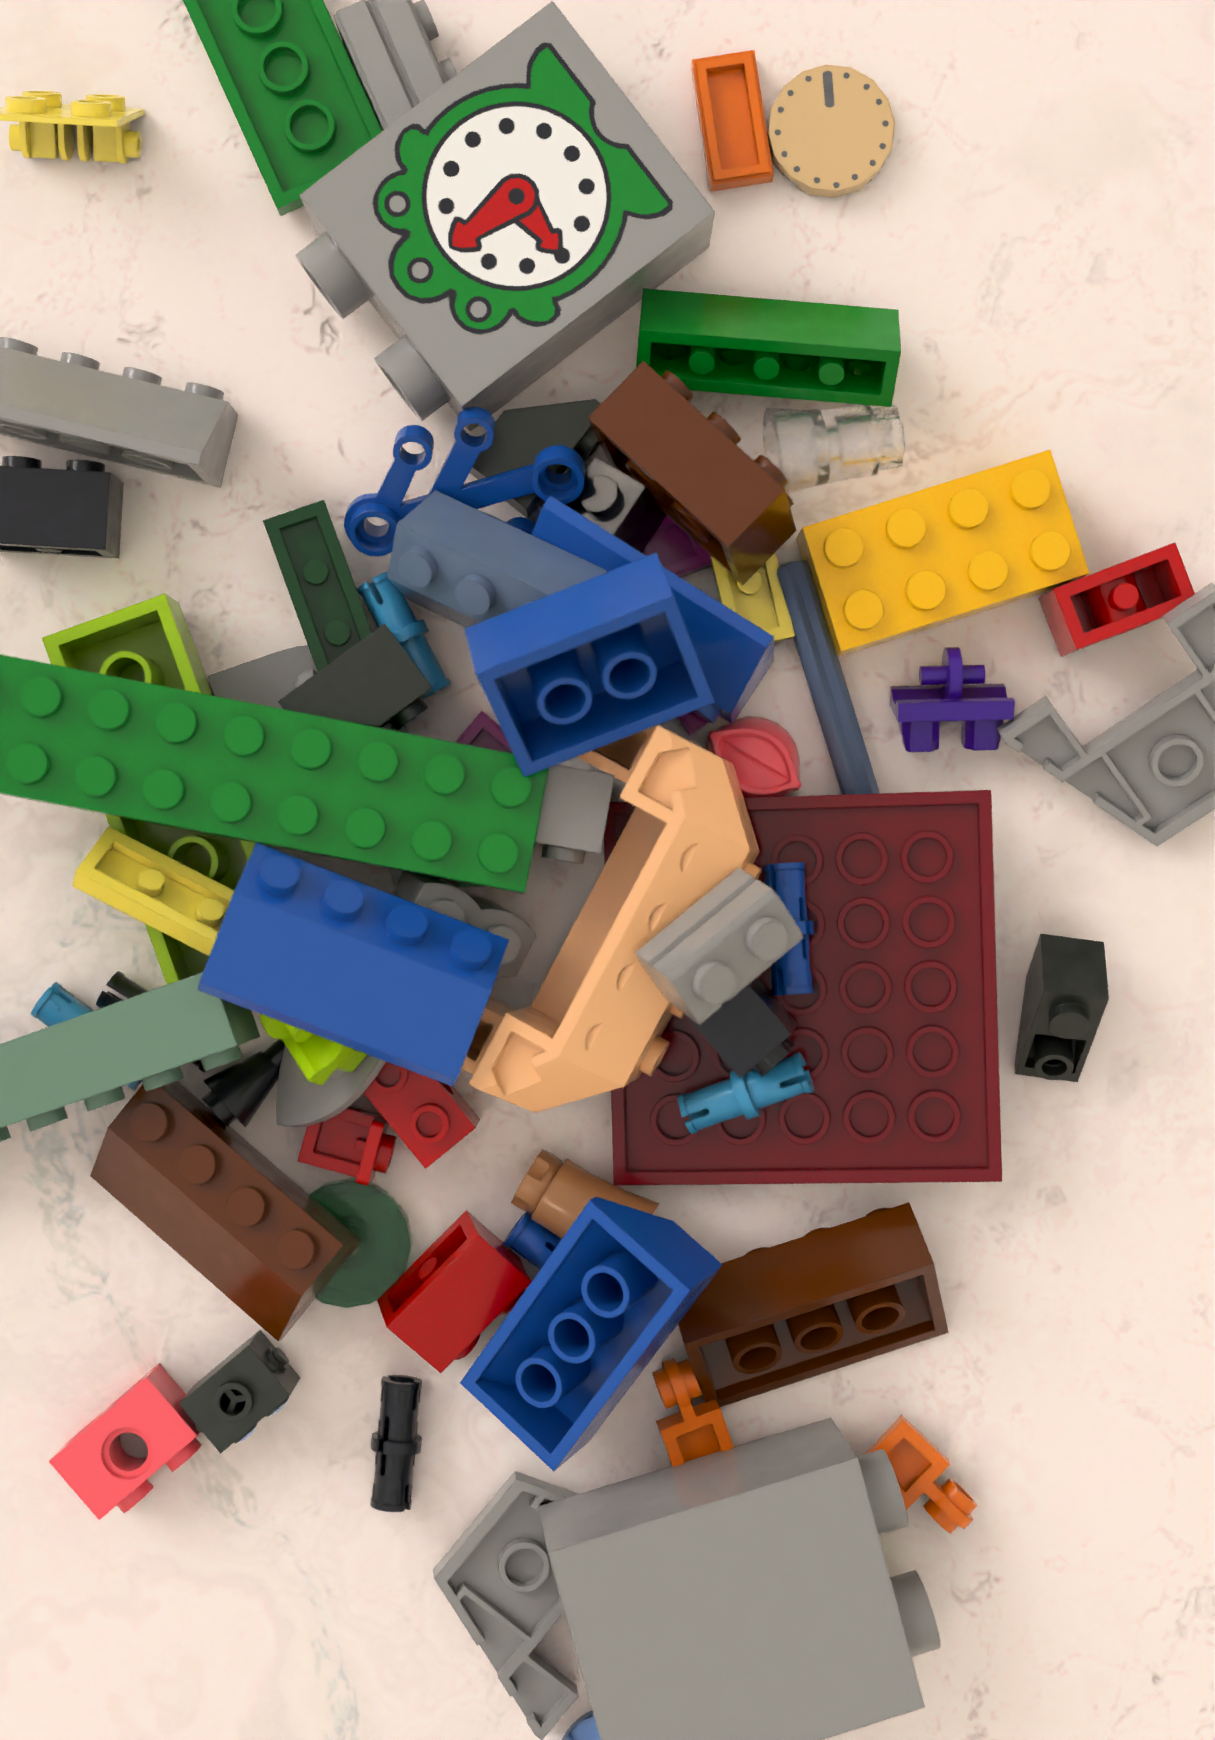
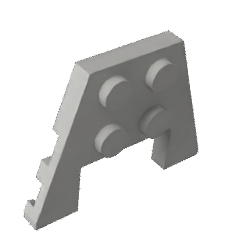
M1213 582L1162 616L1197 667L1196 671L1085 745H1081L1046 695L1017 714L1014 720H1009L997 728L1001 738L1008 746L1017 752L1022 751L1041 764L1043 769L1061 782L1066 781L1091 798L1095 805L1156 846L1167 841L1215 809V585Z
M514 1471L434 1567L433 1574L434 1580L476 1645H480L495 1668L498 1679L510 1697L513 1696L526 1716L527 1724L534 1735L543 1740L579 1697L577 1685L532 1651L564 1613L546 1547L538 1506L571 1497L578 1493Z

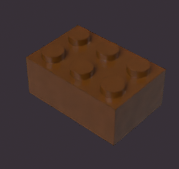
M643 361L591 413L588 420L608 462L620 472L647 486L666 515L743 586L796 532L790 508L794 503L784 488L788 484V480L765 456L759 455L753 460L737 446L741 438L733 427L720 415L713 412L706 418L691 404L694 399L693 394L676 375L666 370L660 376Z

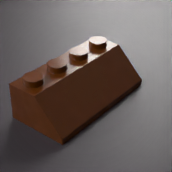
M178 1081L149 1091H145L142 1084L108 1126L90 1175L277 1341H281L362 1241L230 1126L227 1127L213 1111Z
M909 1202L893 1208L876 1209L865 1217L831 1228H818L810 1231L803 1237L770 1248H756L742 1257L721 1263L723 1264L678 1324L704 1400L708 1402L716 1399L719 1407L949 1333L934 1262Z

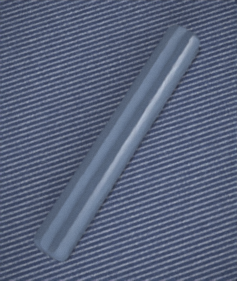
M797 560L782 565L777 570L778 579L792 621L796 648L841 794L880 793L809 564L806 560Z

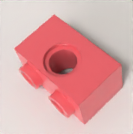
M160 1363L64 1444L49 1460V1463L98 1520L104 1517L116 1505L123 1513L129 1511L154 1487L148 1481L152 1474L164 1464L172 1472L175 1471L202 1446L196 1439L200 1432L196 1430L195 1423L179 1405L186 1393ZM122 1433L139 1435L147 1445L148 1456L135 1458L128 1455L121 1446L120 1435Z

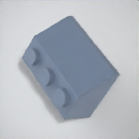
M435 490L397 523L387 578L409 601L468 628L608 571Z

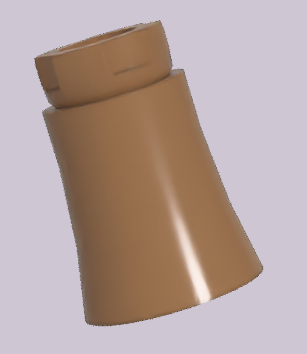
M542 1149L511 1201L518 1208L530 1214L533 1213L531 1220L556 1234L561 1239L589 1200L595 1196L650 1214H654L659 1205L655 1201L626 1191L588 1172L569 1159H566L563 1163L562 1160L545 1149Z

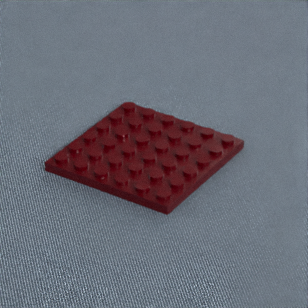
M991 790L744 798L760 851L753 863L762 869L758 880L765 884L763 865L789 862L805 863L808 921H814L815 933L809 935L810 970L812 972L814 993L774 997L797 1023L793 1033L789 1036V1039L795 1046L791 1048L792 1051L785 1058L791 1057L797 1052L803 1055L806 1061V1065L803 1068L804 1070L809 1069L814 1092L804 1093L761 1108V1115L747 1120L744 1115L691 1134L685 1125V1121L689 1120V1116H681L677 1100L678 1095L682 1093L687 1094L729 1079L732 1069L686 1017L687 1015L682 1019L672 1015L661 1038L670 1043L653 1075L649 1076L642 1072L639 1079L624 1087L611 1090L614 1185L1002 1182ZM610 802L604 832L605 864L636 807L629 802ZM771 966L757 977L770 993L772 989Z

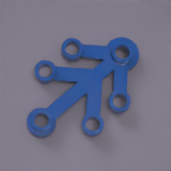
M468 407L461 411L457 417L454 432L455 442L428 494L403 501L415 472L424 469L431 462L434 439L426 428L419 425H408L398 431L393 447L394 459L378 492L363 494L350 503L344 519L345 532L353 546L360 552L369 556L387 555L392 552L397 523L435 490L477 510L532 493H536L545 502L549 496H552L561 503L567 504L578 498L584 488V461L575 450L564 445H554L542 450L536 456L534 464L464 484L479 453L487 450L492 445L495 433V420L489 411L481 407ZM469 424H478L484 427L486 433L481 436H472L464 430V427ZM407 442H416L424 448V451L419 454H411L402 445ZM562 464L569 467L570 470L563 474H556L550 471L548 466ZM377 517L388 523L378 526L370 523L367 518ZM515 517L505 522L528 534L532 533L535 526L533 521L524 517Z

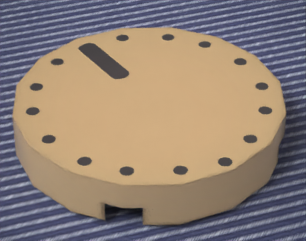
M823 65L802 71L782 88L770 111L767 135L773 164L783 176L785 174L790 181L797 184L796 187L809 195L836 198L857 192L879 173L886 162L893 145L895 121L886 95L873 79L851 67Z

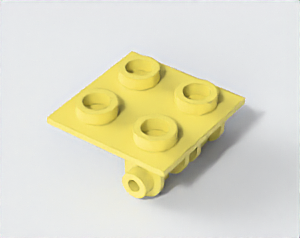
M22 91V96L5 97V106L0 107V121L19 122V124L10 125L9 145L12 151H21L24 158L56 159L60 153L62 160L70 161L74 147L73 125H77V146L81 161H90L92 145L94 161L127 164L129 157L140 158L141 135L139 131H130V121L144 116L145 108L125 107V96L90 94L86 95V100H72L71 104H62L60 92Z

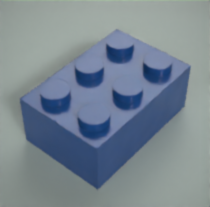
M657 552L464 629L475 674L524 777L715 703Z

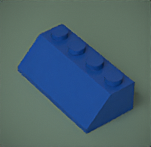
M549 496L543 505L531 535L593 563L608 572L646 557L638 550L552 496ZM663 567L715 702L692 712L712 724L715 723L719 716L733 724L774 662V636Z
M256 843L235 888L197 990L454 1087L494 986L509 939Z
M595 1196L589 1200L463 1377L460 1384L550 1469L555 1471L592 1439L723 1264L674 1221Z

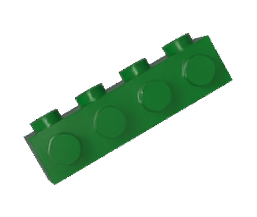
M643 288L636 368L644 361L660 376L668 370L676 375L691 391L883 407L892 406L901 355L899 310Z

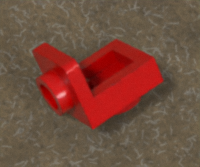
M349 1106L338 1115L324 1122L307 1126L297 1161L356 1177L355 1183L368 1186L374 1179L376 1171L387 1173L397 1136L386 1134L389 1124L381 1114Z

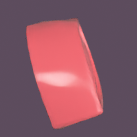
M746 716L736 719L733 724L727 723L717 730L709 732L707 750L733 763L743 798L790 796L800 789V758L796 743L789 732L777 722L763 717Z

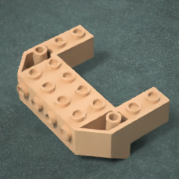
M656 725L577 756L627 783L619 798L636 807L531 1006L514 1010L489 996L462 1065L463 1070L473 1075L469 1084L480 1091L536 1113L624 1087L639 1079L642 1072L652 1076L670 1043L661 1038L672 1015L682 1019L685 1013L664 997L636 957L635 952L738 867L753 876L755 880L761 874L762 869L753 864L760 851L733 763L661 725Z

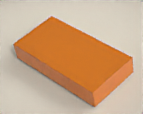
M755 50L692 59L691 72L710 192L772 182L774 174Z

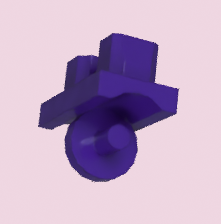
M959 647L944 648L942 666H920L919 683L920 685L929 686H890V707L899 723L902 743L908 752H932L939 749L940 721H962L961 743L965 749L973 751L997 750L1001 739L997 728L1003 725L1004 720H1014L1015 701L1013 698L1007 697L1005 685L984 684L985 666L962 665Z

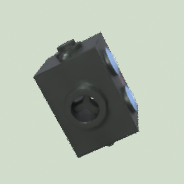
M259 1330L192 1386L179 1405L193 1420L196 1430L203 1432L221 1454L233 1443L236 1444L246 1439L254 1431L257 1423L262 1418L271 1416L282 1409L301 1377L290 1366L289 1359L280 1348H275L264 1333Z

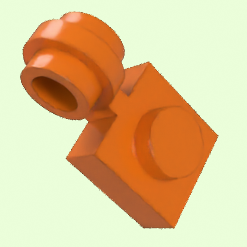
M673 1357L662 1361L663 1368L652 1372L656 1387L665 1409L675 1405L679 1409V1412L656 1421L671 1466H679L695 1458L734 1448L716 1399L692 1406L691 1399L701 1396V1391L689 1360L685 1359L676 1363Z
M903 1415L864 1453L867 1454L880 1449L886 1452L895 1472L906 1510L925 1493L930 1499L923 1507L948 1533L951 1534L958 1526L965 1529L974 1520L970 1513L978 1505L956 1481L949 1478L943 1485L935 1482L950 1465L949 1459Z

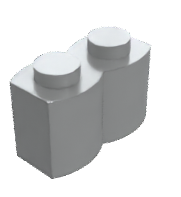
M403 871L392 894L509 939L497 974L499 977H516L536 937L532 928L521 918L489 899L467 895L442 878Z

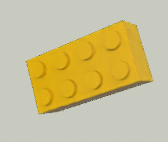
M1051 450L802 527L796 537L802 560H806L809 564L838 657L1038 595L1089 574Z

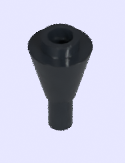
M278 1039L266 1051H259L203 1080L211 1091L202 1100L227 1127L238 1119L246 1128L278 1081L285 1049V1043L282 1039Z

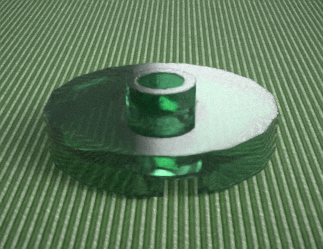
M354 1178L326 1182L309 1194L362 1240L358 1251L348 1257L316 1297L322 1303L344 1308L371 1304L376 1301L406 1270L413 1243L409 1218L401 1205H398L396 1200L377 1184L371 1182L368 1186L355 1183L356 1179Z

